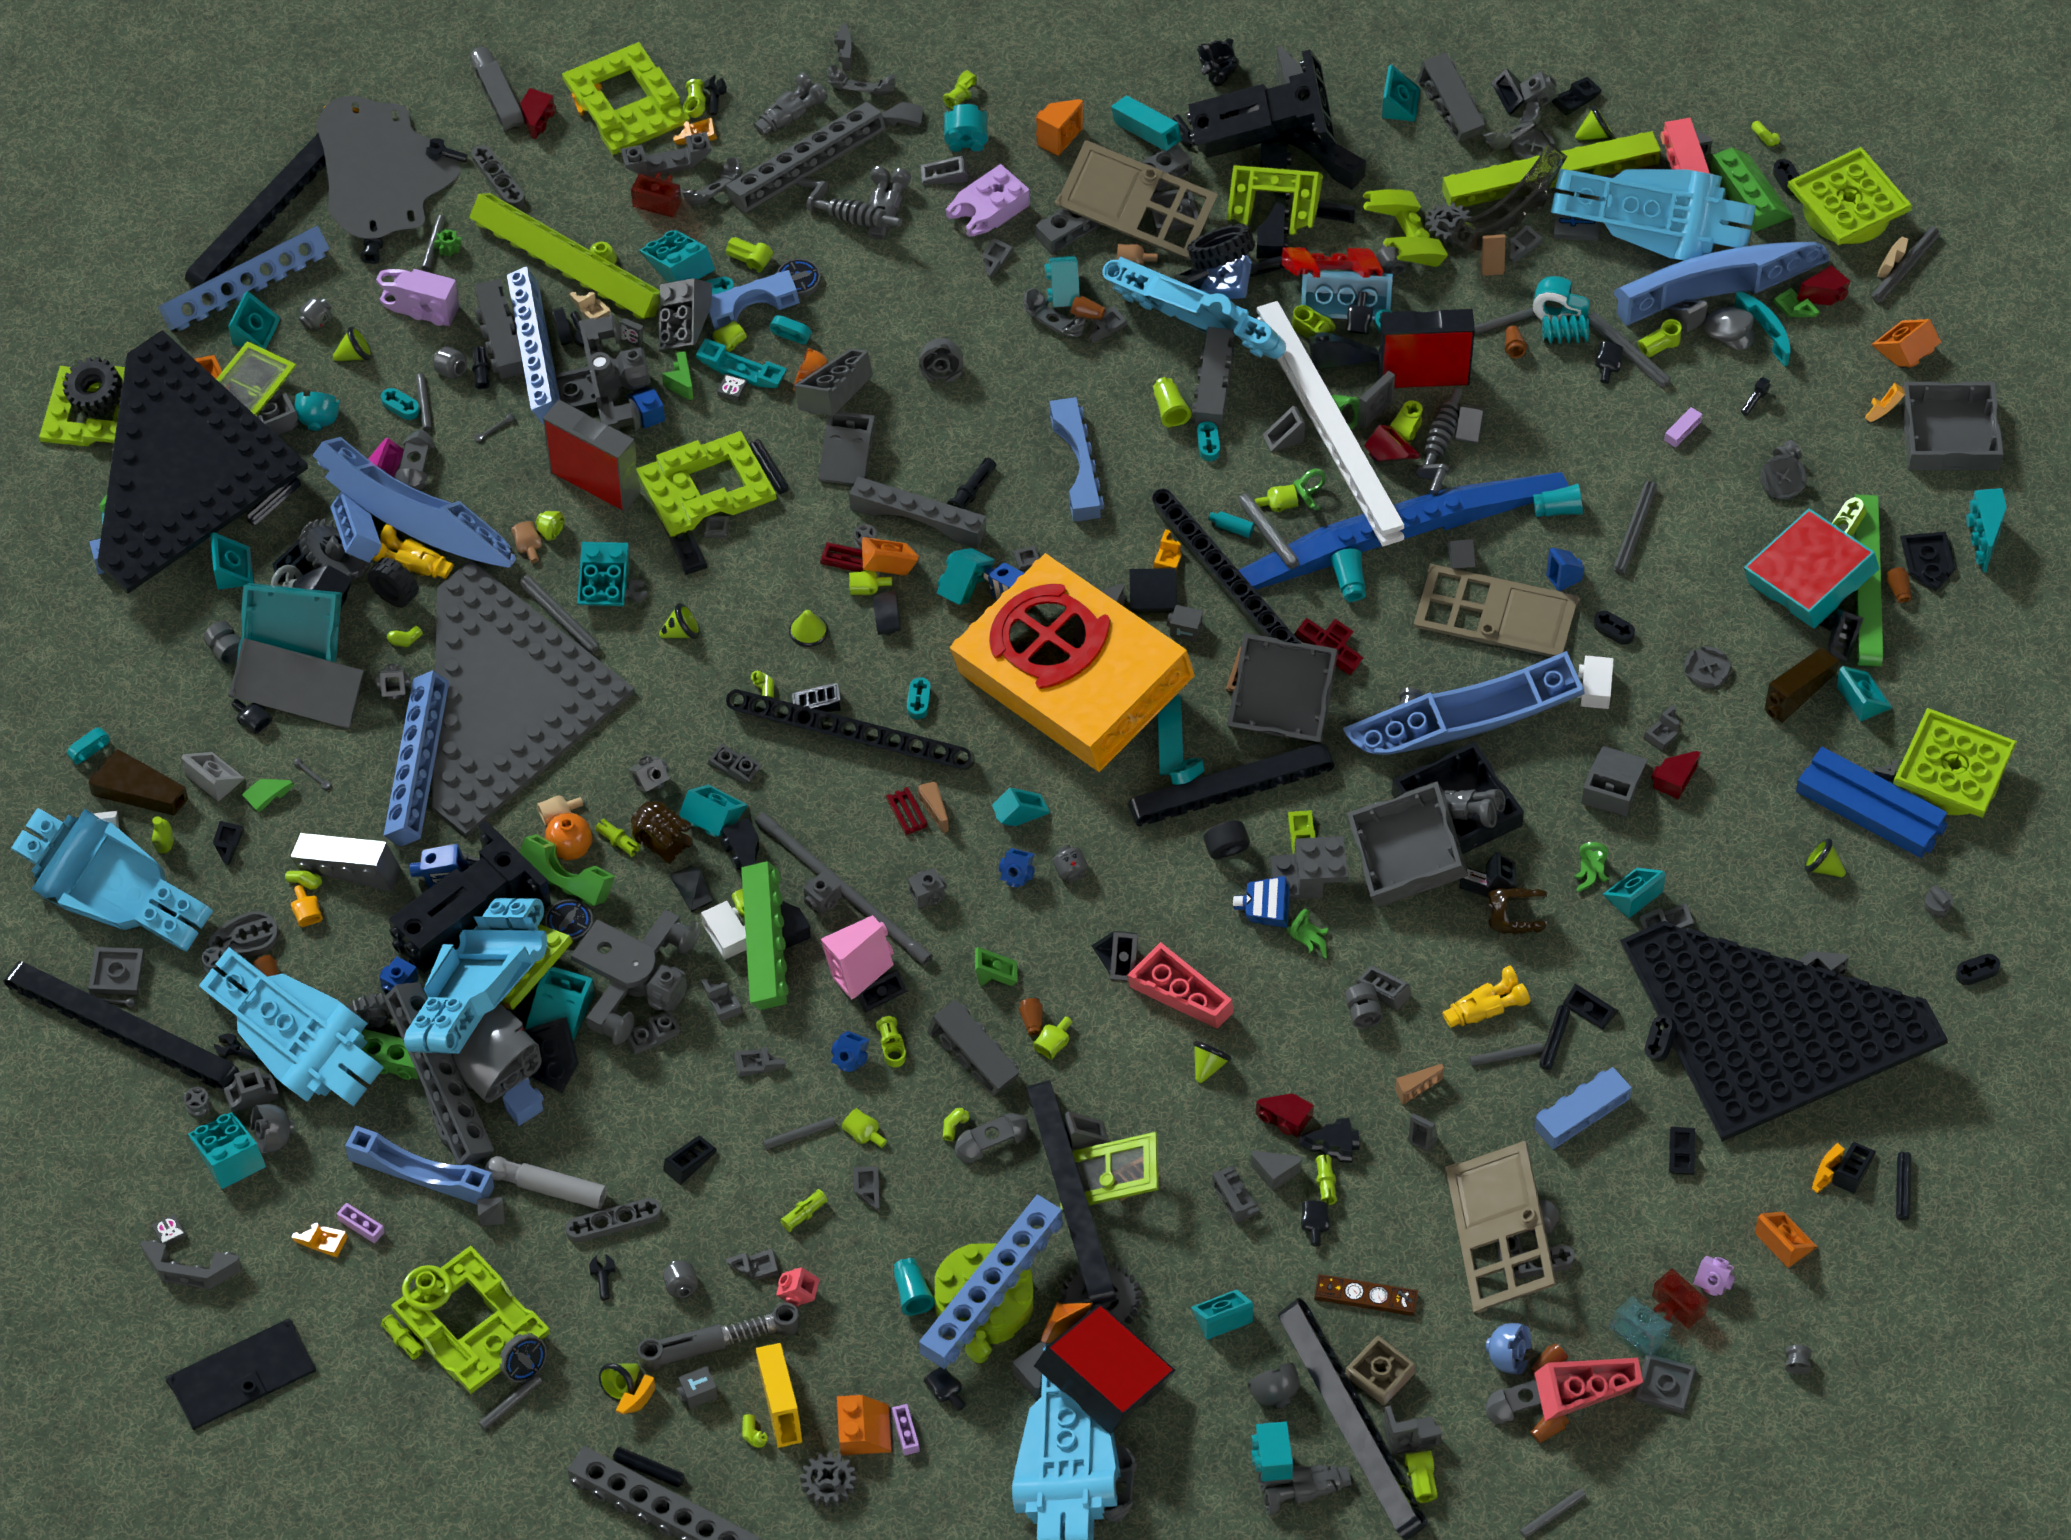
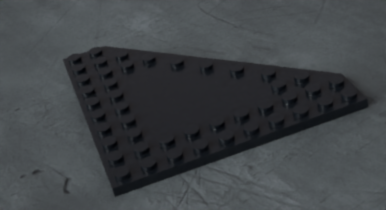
M163 330L127 353L97 560L98 567L127 594L204 542L213 532L217 533L308 469V463Z
M1662 921L1620 940L1621 946L1657 1016L1661 1014L1667 1015L1676 1022L1677 1029L1672 1046L1721 1142L1948 1044V1038L1926 999L1918 996L1914 998L1883 986V988L1870 985L1868 981L1851 976L1850 978L1840 976L1831 970L1821 967H1810L1804 965L1801 961L1787 957L1780 958L1771 955V952L1754 947L1750 949L1740 946L1737 942L1721 937L1717 939L1707 936L1706 933L1674 926V923ZM1667 1023L1665 1025H1662L1663 1028H1668Z

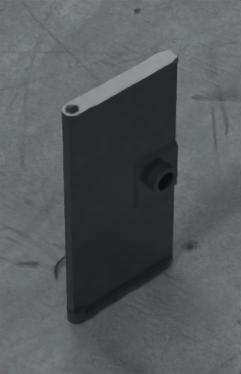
M288 1318L166 1376L165 1382L170 1386L190 1426L195 1430L316 1372V1368L295 1331L293 1321Z

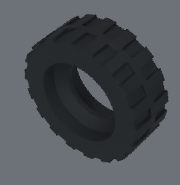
M381 558L367 573L368 582L375 593L381 599L397 608L406 607L419 593L418 583L415 581L414 576L407 568L394 559Z

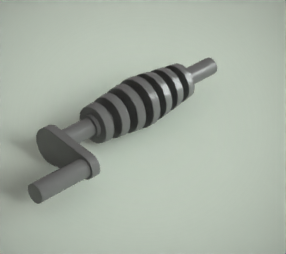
M801 178L797 182L799 186L814 189L807 200V209L809 211L815 212L817 208L827 210L830 216L837 217L853 225L882 227L884 224L896 227L902 225L901 218L888 216L885 210L878 209L862 201L832 199L831 202L823 201L822 199L828 189V182Z
M1459 387L1454 388L1450 400L1443 403L1433 420L1425 447L1427 458L1424 465L1418 466L1416 471L1419 477L1429 480L1434 479L1429 493L1434 496L1438 495L1444 477L1449 470V467L1445 464L1434 463L1436 459H1440L1455 434L1460 413L1458 402L1463 392Z

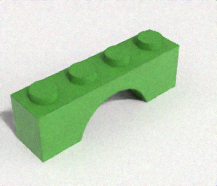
M537 834L525 837L519 853L548 880V884L558 885L566 894L576 895L582 898L583 903L590 906L604 903L607 900L615 879L614 875L597 866L586 868L579 875L572 874L560 864L554 843Z

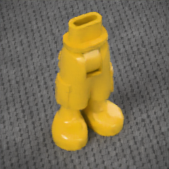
M386 524L382 530L380 551L372 558L375 562L385 557L394 559L407 568L409 572L413 571L422 576H431L432 574L433 578L439 576L446 579L454 566L453 563L446 561L444 556L426 548L422 543H418L410 538L404 542L397 538L396 528L389 524Z
M1507 966L1502 970L1501 982L1494 987L1492 984L1486 983L1474 989L1472 993L1462 997L1455 1004H1451L1450 1009L1443 1011L1442 1015L1450 1028L1458 1024L1465 1026V1022L1467 1024L1478 1023L1485 1018L1488 1019L1504 1013V1008L1514 1005L1525 1006L1530 1003V996L1526 987L1522 983L1519 984L1514 969L1511 966Z

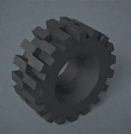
M88 357L84 363L80 360L77 362L79 366L76 368L72 365L69 368L71 374L66 372L64 376L67 381H63V387L65 388L63 392L77 413L81 412L86 417L88 414L91 417H97V413L103 416L106 415L105 410L109 409L110 412L114 410L112 405L120 403L118 397H121L123 380L114 365L110 364L106 359L102 361L100 357H95L94 361L91 357ZM102 383L101 388L97 392L86 393L91 385Z

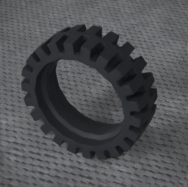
M1236 224L1234 226L1229 225L1226 228L1225 226L1220 227L1219 230L1214 229L1211 233L1207 232L1203 234L1204 236L1197 237V240H1193L1188 245L1187 250L1194 268L1203 270L1210 269L1211 267L1217 268L1219 265L1224 266L1228 262H1234L1235 259L1243 258L1244 255L1254 250L1255 242L1248 225Z

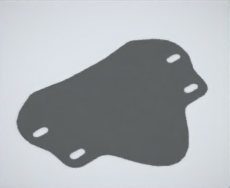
M344 96L332 100L325 106L316 122L324 148L329 181L328 211L342 229L353 236L367 239L380 238L397 230L421 227L425 222L424 200L449 185L460 174L458 160L442 156L436 161L426 155V148L430 147V138L418 134L411 128L408 110L403 105L378 103L359 96ZM352 103H358L359 113L353 112ZM393 110L398 111V121L392 119L391 112ZM409 210L414 212L415 221L413 222L408 220L407 211ZM372 220L377 224L376 232L370 230L369 222Z

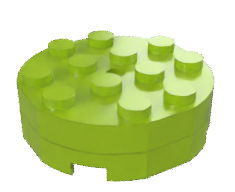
M997 1243L968 1244L953 1251L943 1260L935 1275V1309L937 1317L942 1314ZM1011 1262L1003 1263V1265L1010 1266L1013 1264ZM1030 1268L1022 1271L1015 1287L1009 1288L1006 1291L1002 1303L998 1307L994 1306L990 1311L987 1322L983 1326L979 1325L976 1331L982 1330L986 1333L985 1339L989 1344H998L1011 1339L1017 1331L1029 1322L1033 1313V1274ZM992 1280V1281H989L988 1283H989V1284H997L998 1281ZM982 1299L974 1300V1302L981 1303L984 1301ZM963 1317V1318H960V1319H958V1320H959V1321H967V1320H969V1319Z

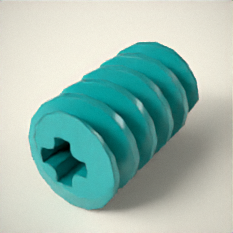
M1581 314L1578 320H1576L1575 315H1571L1568 321L1566 316L1562 315L1559 321L1557 316L1553 315L1550 322L1548 316H1544L1542 319L1543 342L1547 338L1549 344H1552L1553 339L1557 338L1558 343L1561 344L1563 337H1565L1569 344L1571 338L1574 337L1576 343H1579L1580 338L1583 337L1585 343H1588V317L1585 320L1584 315Z

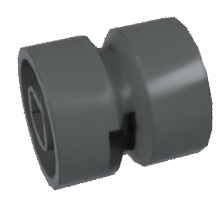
M219 621L212 624L204 633V642L212 649L220 663L229 665L238 659V647L241 638L235 634L234 629L227 621Z
M1360 983L1347 989L1345 999L1350 1009V1016L1354 1027L1359 1029L1372 1027L1383 1020V1012L1373 984Z

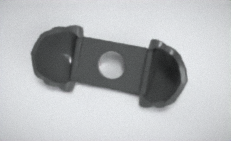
M836 65L828 67L829 73H827L829 80L827 81L840 91L849 89L874 93L876 96L888 95L895 91L893 87L896 84V77L893 73L885 77V79H880L876 84L849 80L848 75L843 74L842 70L838 69Z
M1528 103L1526 110L1523 112V117L1519 119L1521 124L1507 134L1484 133L1483 136L1489 147L1496 150L1508 148L1513 139L1530 128L1535 129L1543 116L1539 103Z
M728 158L723 170L719 172L721 178L701 191L684 190L682 188L681 192L687 205L699 206L706 204L711 197L724 190L727 184L739 178L743 170L738 158Z
M1032 288L1025 292L1023 307L1032 318L1040 321L1060 335L1068 337L1081 336L1085 327V317H1075L1071 320L1049 307L1048 298H1045L1043 293L1039 292L1037 288ZM1055 316L1059 321L1051 322L1047 320V317Z
M420 429L411 433L404 440L402 445L405 446L401 467L397 470L395 478L422 492V489L425 487V481L428 479L427 474L423 472L428 448H434L435 446L429 434ZM413 453H417L421 456V459L417 462H410L408 457Z
M1015 1113L1004 1114L1000 1118L977 1128L964 1131L958 1137L955 1145L957 1158L965 1164L973 1163L976 1159L983 1158V1150L1012 1138L1016 1143L1025 1141L1029 1137L1028 1119L1023 1115ZM990 1128H994L999 1131V1136L996 1139H988L985 1136V1132Z
M1536 1380L1505 1390L1501 1388L1495 1391L1487 1400L1486 1416L1494 1424H1504L1506 1421L1514 1420L1513 1413L1541 1405ZM1523 1390L1530 1391L1533 1399L1529 1402H1523L1518 1398L1519 1392Z
M1116 1445L1121 1477H1118V1480H1116V1486L1120 1483H1125L1127 1487L1124 1492L1117 1494V1506L1104 1507V1513H1102L1108 1520L1116 1523L1125 1517L1133 1505L1134 1472L1137 1468L1133 1453L1127 1446Z

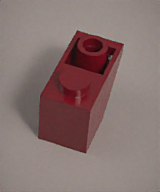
M529 88L520 106L524 122L531 137L537 139L540 133H544L549 117L552 118L555 115L556 105H554L553 95Z
M1294 1093L1261 1098L1256 1102L1258 1118L1265 1123L1271 1122L1276 1125L1285 1135L1298 1137L1313 1117L1314 1105Z

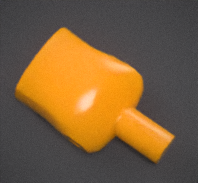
M302 885L296 886L294 890L297 900L291 903V908L297 919L298 926L305 927L321 922L323 917L317 897L314 895L307 896Z

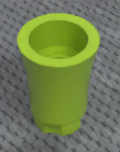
M1162 377L1156 380L1153 390L1162 424L1168 428L1185 424L1190 419L1192 412L1181 396L1177 385L1172 378Z

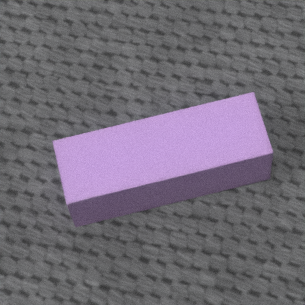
M1690 407L1665 433L1664 441L1676 448L1701 423L1702 414Z
M345 1203L337 1213L338 1221L374 1244L384 1234V1228L381 1224L348 1203Z
M908 1405L892 1407V1416L904 1456L919 1452V1444Z

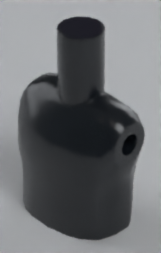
M1359 292L1357 304L1348 307L1347 332L1369 334L1373 309L1366 306L1368 293Z
M1601 342L1595 362L1596 367L1602 369L1601 383L1608 384L1611 372L1620 371L1624 349L1621 345Z
M239 699L233 700L231 705L239 711V714L236 716L237 722L254 734H258L272 722V716L265 712L259 704L252 703L246 706Z
M1323 1201L1302 1202L1301 1228L1304 1231L1310 1232L1311 1246L1318 1247L1321 1245L1320 1232H1327L1330 1226L1328 1204Z
M939 1367L924 1378V1383L938 1402L950 1400L958 1411L966 1406L965 1402L958 1395L962 1390V1384L947 1368Z

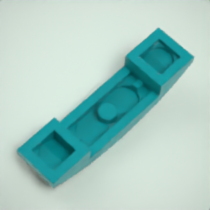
M1742 291L1736 292L1734 306L1753 315L1773 340V354L1784 367L1787 366L1790 357V343L1780 320L1766 305Z
M706 338L696 353L697 359L723 375L727 374L747 380V383L758 387L778 388L787 372V368L769 361L762 365L727 352L725 345Z
M1176 695L1157 714L1159 775H1170V770L1183 762L1180 695Z

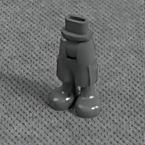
M801 72L796 77L798 86L794 93L786 91L777 98L775 103L759 116L760 120L754 124V127L763 135L770 131H777L776 128L786 127L791 121H795L805 115L809 107L822 104L827 100L824 88L819 83L813 85L809 76Z
M876 166L871 170L870 177L876 184L877 189L872 191L868 204L885 210L888 216L895 217L900 209L903 198L900 193L909 185L911 174L905 169L897 168L893 171L891 179L887 169ZM891 181H892V188H891V190H889V191L887 192V190H888V188H889V186H890V183H891ZM884 224L882 227L867 226L869 229L868 237L884 239L886 232L890 231L891 225Z
M1490 789L1478 793L1476 790L1445 791L1453 819L1468 820L1473 817V814H1477L1480 816L1483 826L1493 828L1497 822L1496 812H1503L1505 809V795L1500 789Z
M1303 1465L1294 1466L1293 1479L1264 1482L1261 1480V1473L1258 1472L1260 1489L1262 1492H1265L1264 1503L1268 1515L1278 1513L1281 1502L1292 1499L1295 1503H1302L1335 1491H1341V1487L1351 1486V1478L1347 1466L1336 1468V1465H1331V1469L1329 1466L1321 1465L1311 1467ZM1281 1484H1288L1289 1486L1285 1488H1274L1275 1486Z

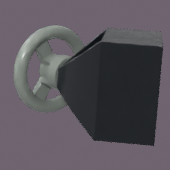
M284 565L274 573L271 585L278 586L281 575L287 572L283 587L342 593V608L347 600L353 578L330 565L320 567L304 575L295 566Z

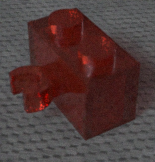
M658 172L656 178L638 174L631 188L632 207L674 218L682 202L680 185L673 183L672 175H669L668 179L662 180V172Z
M1673 1268L1654 1283L1652 1297L1660 1304L1655 1306L1653 1315L1656 1316L1660 1312L1666 1313L1667 1315L1663 1318L1662 1322L1664 1325L1670 1323L1672 1316H1674L1686 1328L1690 1329L1706 1315L1709 1300Z

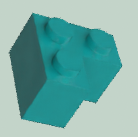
M1075 256L1048 258V264H1044L1045 277L1047 280L1050 279L1051 288H1047L1048 302H1052L1053 307L1072 306L1074 298L1076 296L1080 297L1078 261Z
M973 548L953 551L947 558L945 573L938 580L937 585L939 588L936 593L958 605L968 604L977 582L986 581L983 577L984 572L993 566L995 559Z
M1287 1422L1256 1424V1435H1251L1252 1465H1255V1471L1261 1473L1262 1482L1293 1479V1460Z

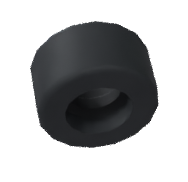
M1237 820L1213 826L1203 836L1209 856L1212 859H1221L1241 853L1250 845V839L1244 824Z

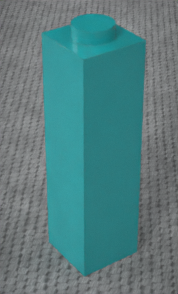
M1127 95L1111 106L1114 122L1118 126L1164 151L1169 150L1182 140L1178 122Z

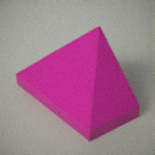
M387 437L368 460L392 477H395L404 449Z

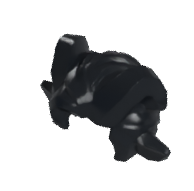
M1227 38L1224 42L1215 40L1214 42L1198 46L1197 51L1203 67L1201 70L1202 74H1208V80L1215 86H1221L1225 83L1228 76L1234 73L1240 64L1232 47L1234 40L1231 38Z

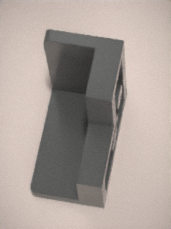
M1391 1406L1385 1407L1383 1430L1391 1455L1441 1444L1442 1432L1440 1425L1435 1426L1433 1417L1396 1423Z

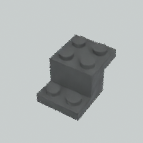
M1343 836L1295 839L1294 855L1270 856L1272 878L1285 876L1290 883L1289 900L1323 898L1324 883L1348 882Z

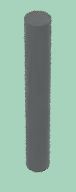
M442 215L437 216L421 266L422 270L430 271L436 249H434L436 233L442 232L446 220Z
M1533 307L1474 325L1475 335L1535 316Z
M419 373L416 375L422 426L423 431L432 430L425 375Z
M1540 1042L1471 1056L1469 1059L1471 1066L1540 1053L1543 1052V1046Z
M830 1117L763 1140L765 1149L768 1150L835 1127L836 1123L834 1118Z
M537 1374L534 1375L478 1422L479 1426L486 1430L543 1382Z
M1580 1488L1519 1530L1520 1534L1525 1539L1583 1500L1586 1497L1585 1492Z

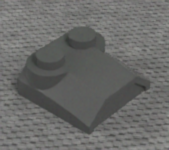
M284 388L277 391L257 415L276 435L293 430L299 422L297 413Z

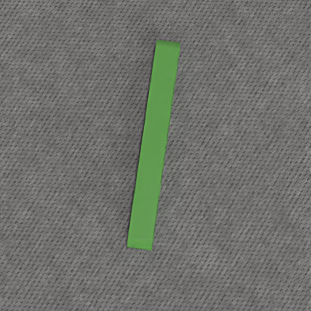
M1854 494V498L1862 500L1867 511L1854 532V539L1875 552L1879 570L1855 591V601H1857L1856 615L1864 618L1857 636V658H1859L1857 666L1882 667L1883 635L1878 495Z

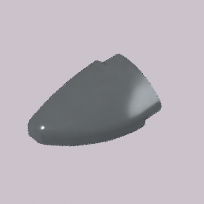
M500 1003L495 1009L484 1014L460 1053H451L469 1090L473 1089L487 1103L496 1100L534 1074L541 1065L538 1044L525 1031L520 1030L523 1027L522 1022Z

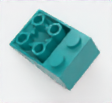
M677 230L668 231L662 238L647 243L646 247L639 250L667 283L693 278L700 279L715 270L707 246Z
M2002 488L1975 490L1973 500L1969 501L1970 513L1966 515V524L1968 528H1972L1971 543L1972 546L1977 548L1975 554L1976 563L1981 565L1983 573L1987 571L2001 533L2007 508Z
M582 542L577 605L624 606L630 566L628 543Z
M551 967L538 984L525 1030L567 1017L574 1042L595 995L593 978Z
M232 1112L223 1114L216 1120L206 1125H201L188 1133L211 1175L221 1189L266 1167L257 1143Z

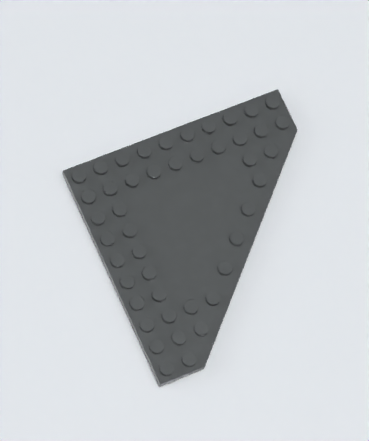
M472 560L468 561L437 587L435 672L449 681V687L433 768V811L467 838L481 823L489 819L635 692L633 686Z

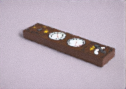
M1318 1274L1314 1300L1414 1316L1418 1290Z

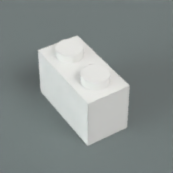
M1585 655L1584 665L1579 664L1578 678L1583 679L1582 687L1585 692L1584 695L1577 697L1581 698V706L1609 709L1613 658Z
M728 901L701 912L702 924L724 960L747 950L745 926H742L740 922L741 918L735 907L731 908Z

